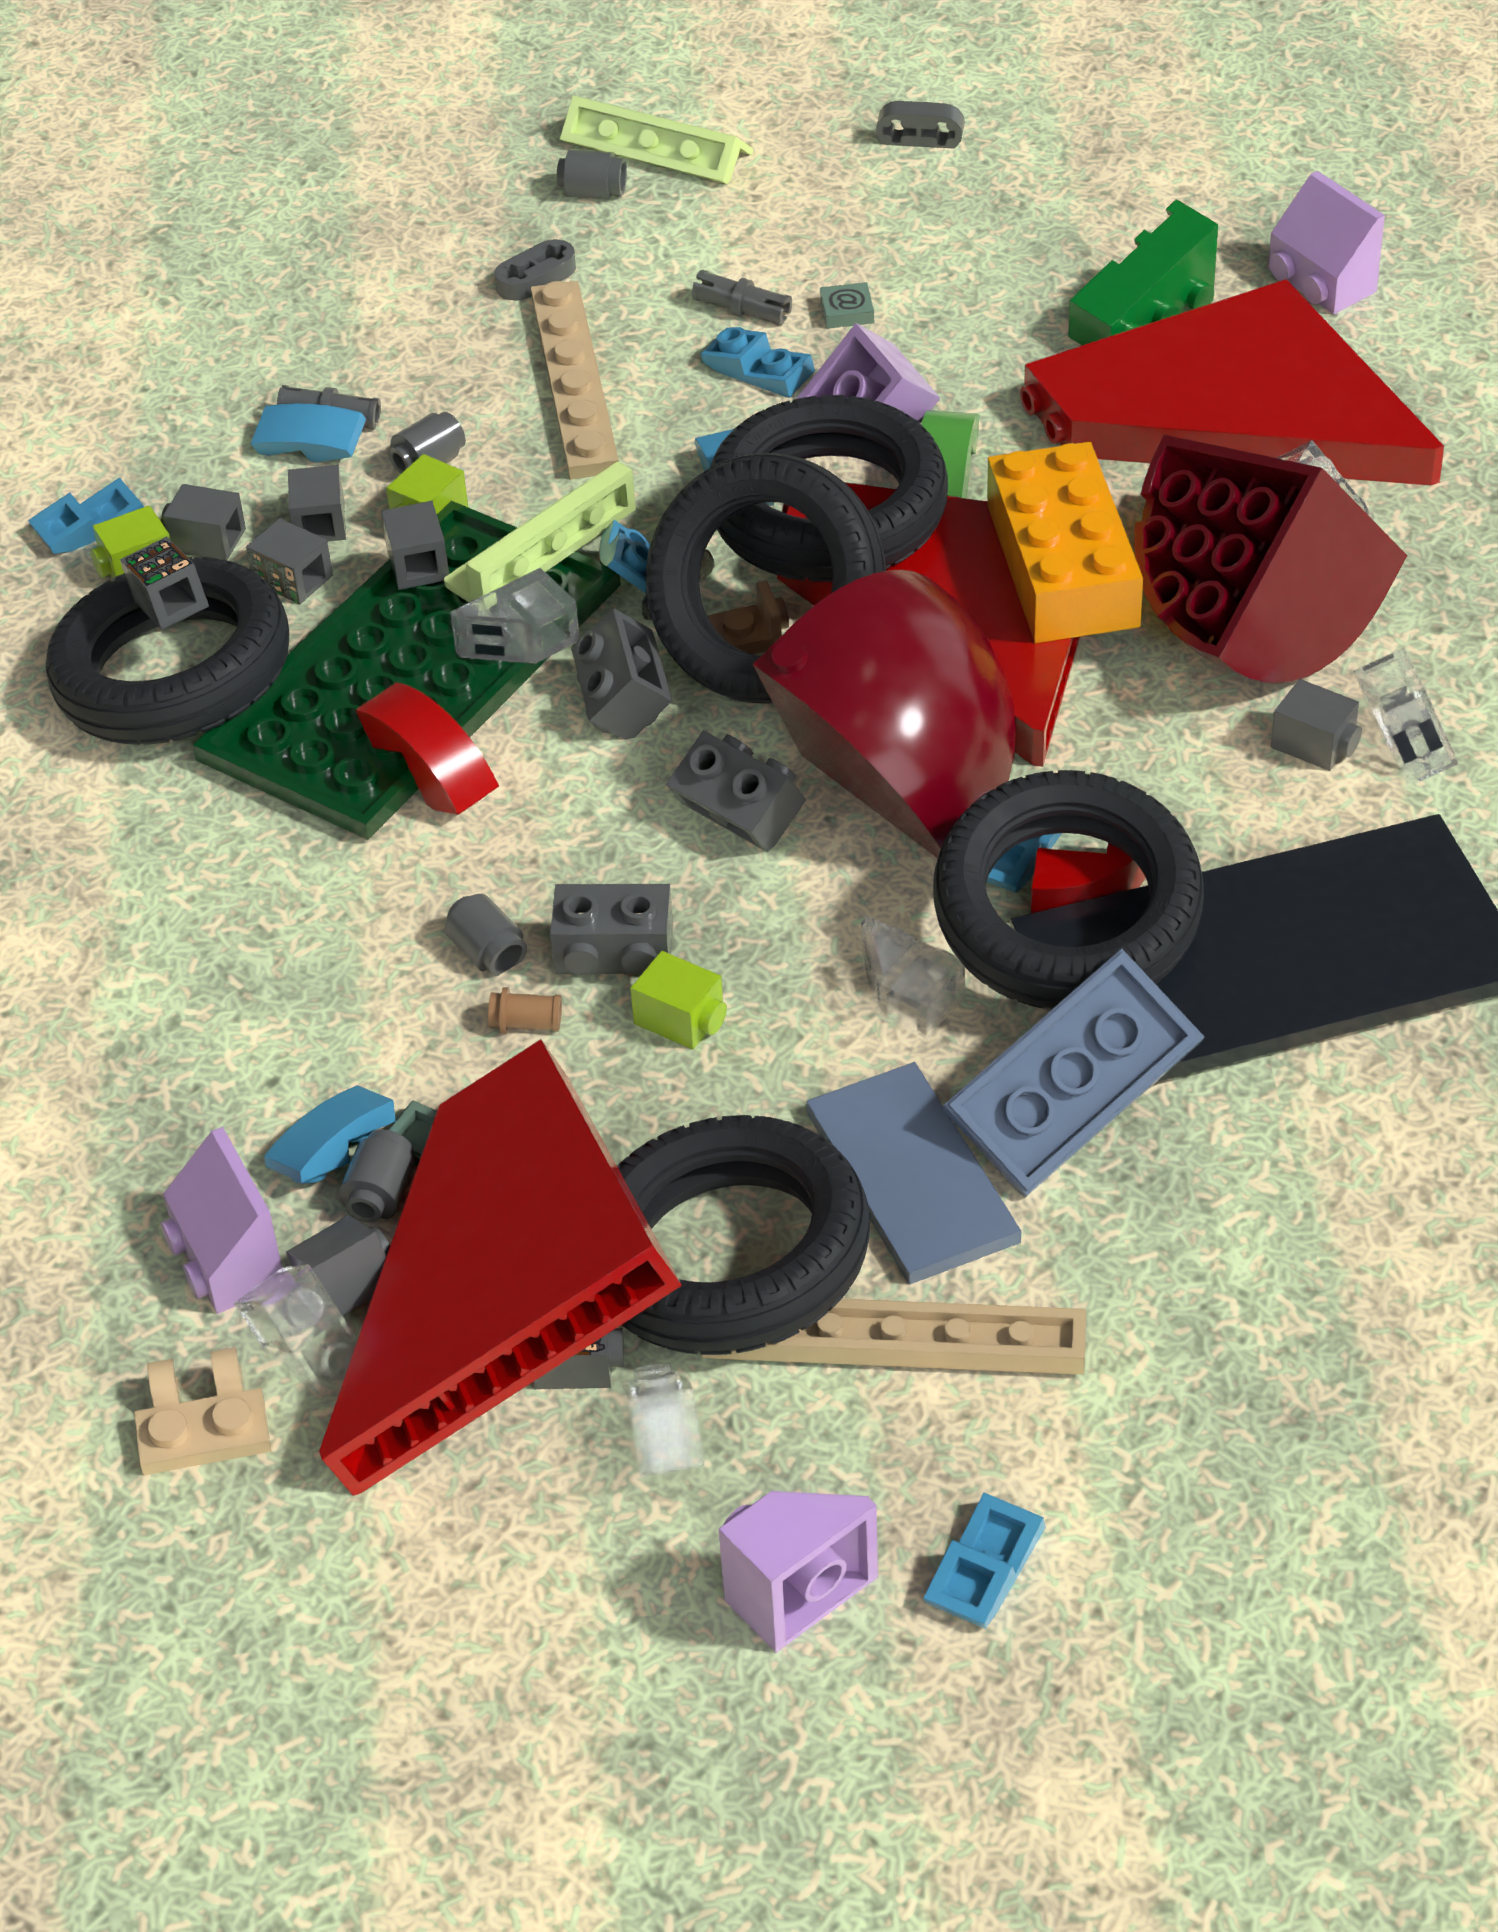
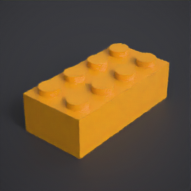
M1069 443L1057 447L1014 451L1009 454L989 456L987 506L1034 642L1040 643L1141 627L1143 577L1092 443Z

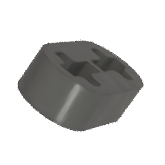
M892 101L885 104L879 112L876 134L884 145L954 149L961 142L965 120L962 112L951 104ZM892 120L901 121L903 129H895ZM940 122L946 123L949 131L941 132L937 124Z
M546 240L502 262L494 271L497 293L506 300H524L532 297V286L546 285L550 282L562 281L568 278L576 270L574 247L565 240Z

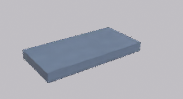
M1121 949L946 1102L942 1110L1007 1181L1026 1198L1201 1043L1204 1036L1128 954Z
M916 1062L806 1101L807 1114L820 1136L832 1143L843 1154L858 1175L866 1194L870 1220L909 1285L1021 1243V1229L957 1127L942 1110L943 1105Z

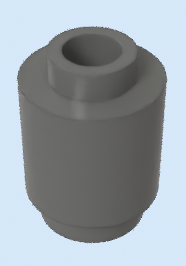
M569 149L566 158H560L558 161L557 184L564 187L566 196L611 199L612 195L622 196L625 192L627 181L626 159L616 157L614 152Z
M445 411L440 414L430 413L392 436L390 441L391 449L389 451L390 460L400 474L423 454L447 463L457 457L459 449L465 446V433L458 420L452 414Z
M474 894L462 897L449 909L444 928L445 934L480 971L488 970L493 976H499L522 962L527 952V945L523 941L521 929L487 895Z
M380 1129L372 1131L367 1138L361 1140L357 1145L338 1190L340 1201L353 1217L365 1222H375L380 1218L389 1219L396 1213L415 1166L412 1157L413 1147L404 1136L394 1131Z

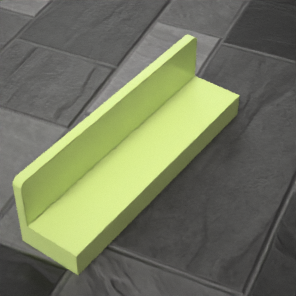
M574 95L572 96L560 140L564 143L595 151L614 152L615 156L728 184L731 180L739 152L751 155L753 152V148L733 135Z
M617 461L444 578L445 587L484 613L488 612L600 535L613 520L619 522L635 511L633 470Z

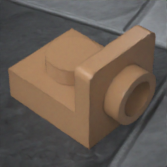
M767 580L756 583V605L707 615L713 627L727 642L753 655L766 652L782 636V629L789 628V618L785 602L782 597L774 598Z

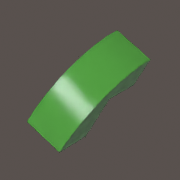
M927 410L921 425L934 438L944 458L948 475L947 496L967 498L971 454H976L980 415L977 413Z

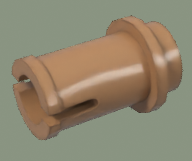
M503 987L501 993H490L489 1027L499 1028L501 1034H507V1028L553 1030V1032H559L562 1015V995L510 993L509 987Z

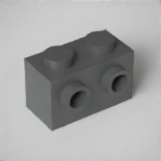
M612 608L591 630L584 632L576 645L571 649L577 670V680L581 686L586 706V716L591 724L601 732H611L623 739L635 738L646 726L651 725L658 715L672 702L653 630L622 612Z
M703 730L666 785L683 805L762 850L769 852L777 844L806 801L805 797L793 783L796 775L788 767L773 758H768L764 764L751 757L754 754L753 751L731 735L726 734L723 740Z
M555 884L550 930L555 974L642 975L661 951L671 954L673 913L670 884Z

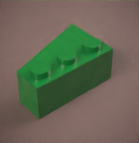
M1175 199L1166 208V212L1170 216L1152 233L1144 229L1134 238L1137 247L1120 264L1111 260L1069 300L1068 337L1080 345H1085L1211 304L1215 293L1218 224Z

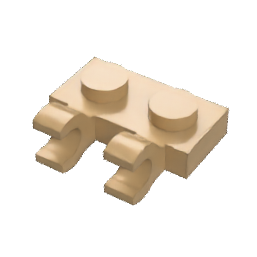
M236 1347L211 1351L217 1396L182 1403L178 1377H175L173 1358L147 1363L153 1408L134 1411L139 1459L143 1476L272 1452L262 1388L244 1391L241 1365L238 1363Z

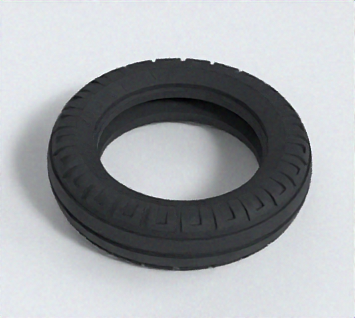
M821 395V398L809 396L793 399L792 402L788 400L770 406L766 410L763 409L744 420L729 433L718 447L710 466L711 468L735 457L758 453L786 454L802 459L821 456H844L865 460L880 466L892 474L899 483L897 490L887 500L868 510L882 542L886 569L904 561L927 542L941 520L948 495V475L945 461L931 434L919 422L903 411L879 401L874 402L872 399L849 396L848 398L845 395ZM759 503L738 511L717 529L729 548L742 559L761 570L805 581L806 578L810 582H832L833 580L832 563L827 545L819 530L808 518L792 516L780 512L766 503Z
M758 453L735 457L709 468L688 483L673 499L661 517L652 538L646 565V595L650 615L657 634L670 656L691 678L702 686L727 698L748 703H773L753 666V663L761 656L749 654L734 647L716 631L704 610L699 587L700 567L706 547L717 529L729 517L746 507L765 502L784 503L800 511L819 530L829 550L833 573L831 593L859 578L886 571L884 550L878 530L867 508L855 492L840 478L818 464L799 457L778 453Z
M188 557L195 565L209 607L181 621L194 619L222 621L235 626L234 633L216 653L185 671L152 680L124 681L101 675L100 672L103 666L127 642L158 626L135 603L125 573L113 578L112 582L108 580L90 591L88 595L82 597L70 608L55 628L46 654V674L52 696L64 715L79 729L110 742L149 745L167 743L169 739L177 741L197 735L196 732L199 731L202 733L224 724L225 720L230 721L247 710L250 705L256 703L269 690L278 678L288 655L289 624L284 606L277 593L259 574L238 563L217 558Z
M1058 770V773L1053 771L1038 772L1025 775V778L1019 777L997 786L996 789H992L979 797L961 814L950 829L940 849L934 871L933 898L938 923L949 947L975 978L1009 999L1018 1000L1017 1002L1042 1009L1051 1008L1052 1010L1121 949L1128 954L1155 984L1161 981L1181 960L1196 934L1203 908L1204 884L1199 858L1191 839L1177 818L1157 799L1147 795L1145 791L1122 780L1120 782L1117 781V778L1094 772L1085 774V771ZM1057 833L1081 834L1106 841L1129 855L1143 872L1149 886L1151 899L1139 920L1127 931L1111 940L1081 947L1054 946L1035 941L1018 933L1001 919L987 895L985 885L994 865L1006 852L1024 841Z
M751 1115L722 1116V1120H718L717 1117L689 1123V1127L686 1128L682 1125L659 1135L657 1137L658 1140L651 1139L617 1165L651 1229L664 1215L684 1201L711 1190L730 1186H762L783 1191L799 1199L812 1214L810 1225L802 1240L786 1256L771 1266L751 1275L727 1281L694 1282L679 1279L682 1286L622 1324L631 1333L638 1335V1337L649 1343L682 1353L698 1354L700 1352L701 1355L732 1354V1351L735 1350L736 1353L764 1348L766 1343L769 1342L771 1345L798 1334L800 1332L799 1329H807L825 1316L845 1296L861 1270L870 1236L869 1207L861 1181L848 1160L832 1143L803 1126L766 1116H754L752 1118Z

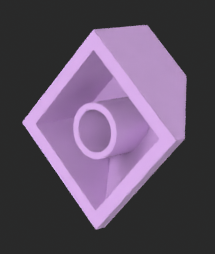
M1316 171L1309 175L1271 232L1268 270L1279 281L1287 279L1297 290L1304 294L1310 303L1319 304L1332 314H1336L1377 292L1385 215L1319 171Z
M857 323L854 324L797 397L817 396V398H821V395H845L846 398L856 396L872 399L874 402L879 401L903 411L919 423L922 422L925 412L932 410L940 400L938 394L893 343Z
M224 1128L215 1129L209 1133L163 1193L169 1219L160 1222L172 1254L176 1256L185 1253L189 1260L188 1263L183 1264V1270L195 1298L199 1299L207 1295L214 1310L219 1314L284 1287L286 1283L270 1211Z
M770 1491L754 1504H746L737 1508L726 1519L724 1525L719 1528L724 1600L776 1653L878 1578L876 1504L868 1496Z

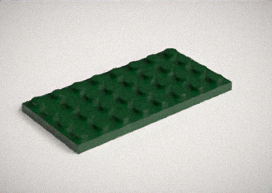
M451 500L437 514L445 541L449 574L517 529V527ZM575 551L484 613L446 588L444 581L398 590L389 559L287 655L278 678L256 703L250 705L247 710L230 721L225 720L224 724L210 729L193 744L195 759L204 765L369 840L419 788L401 752L372 747L356 713V709L398 682L417 689L435 701L471 737L621 586L620 576L602 562ZM472 624L502 626L503 636L473 634ZM474 644L504 646L505 656L476 654Z

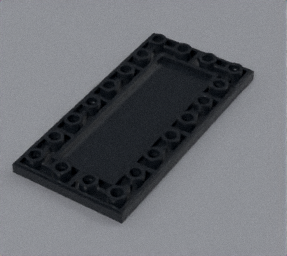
M1441 815L1427 816L1203 871L1204 900L1196 934L1178 964L1156 985L1200 1031L1204 1039L1158 1081L1498 995V909ZM1149 886L1133 888L1011 918L1010 927L1030 939L1054 946L1081 947L1099 944L1121 935L1139 920L1151 899ZM1046 1008L1048 1013L1051 1011V1008Z

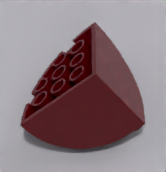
M1163 435L1149 465L1140 493L1146 500L1142 521L1135 522L1134 552L1143 577V591L1155 614L1174 635L1199 655L1230 672L1267 683L1291 682L1299 678H1305L1322 670L1341 656L1371 622L1408 556L1322 467L1169 435Z
M888 570L859 578L839 588L809 609L753 663L801 756L936 858H938L947 834L961 814L979 797L1009 781L1015 754L1016 722L1014 703L1006 675L994 649L976 621L952 595L925 575L906 570Z

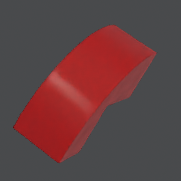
M396 682L356 709V713L372 747L401 752L426 805L433 810L459 815L499 787L488 763L462 727L440 705L417 689Z
M1110 843L1107 845V853L1038 848L1032 883L1031 913L1138 888L1144 882L1145 876L1129 855Z

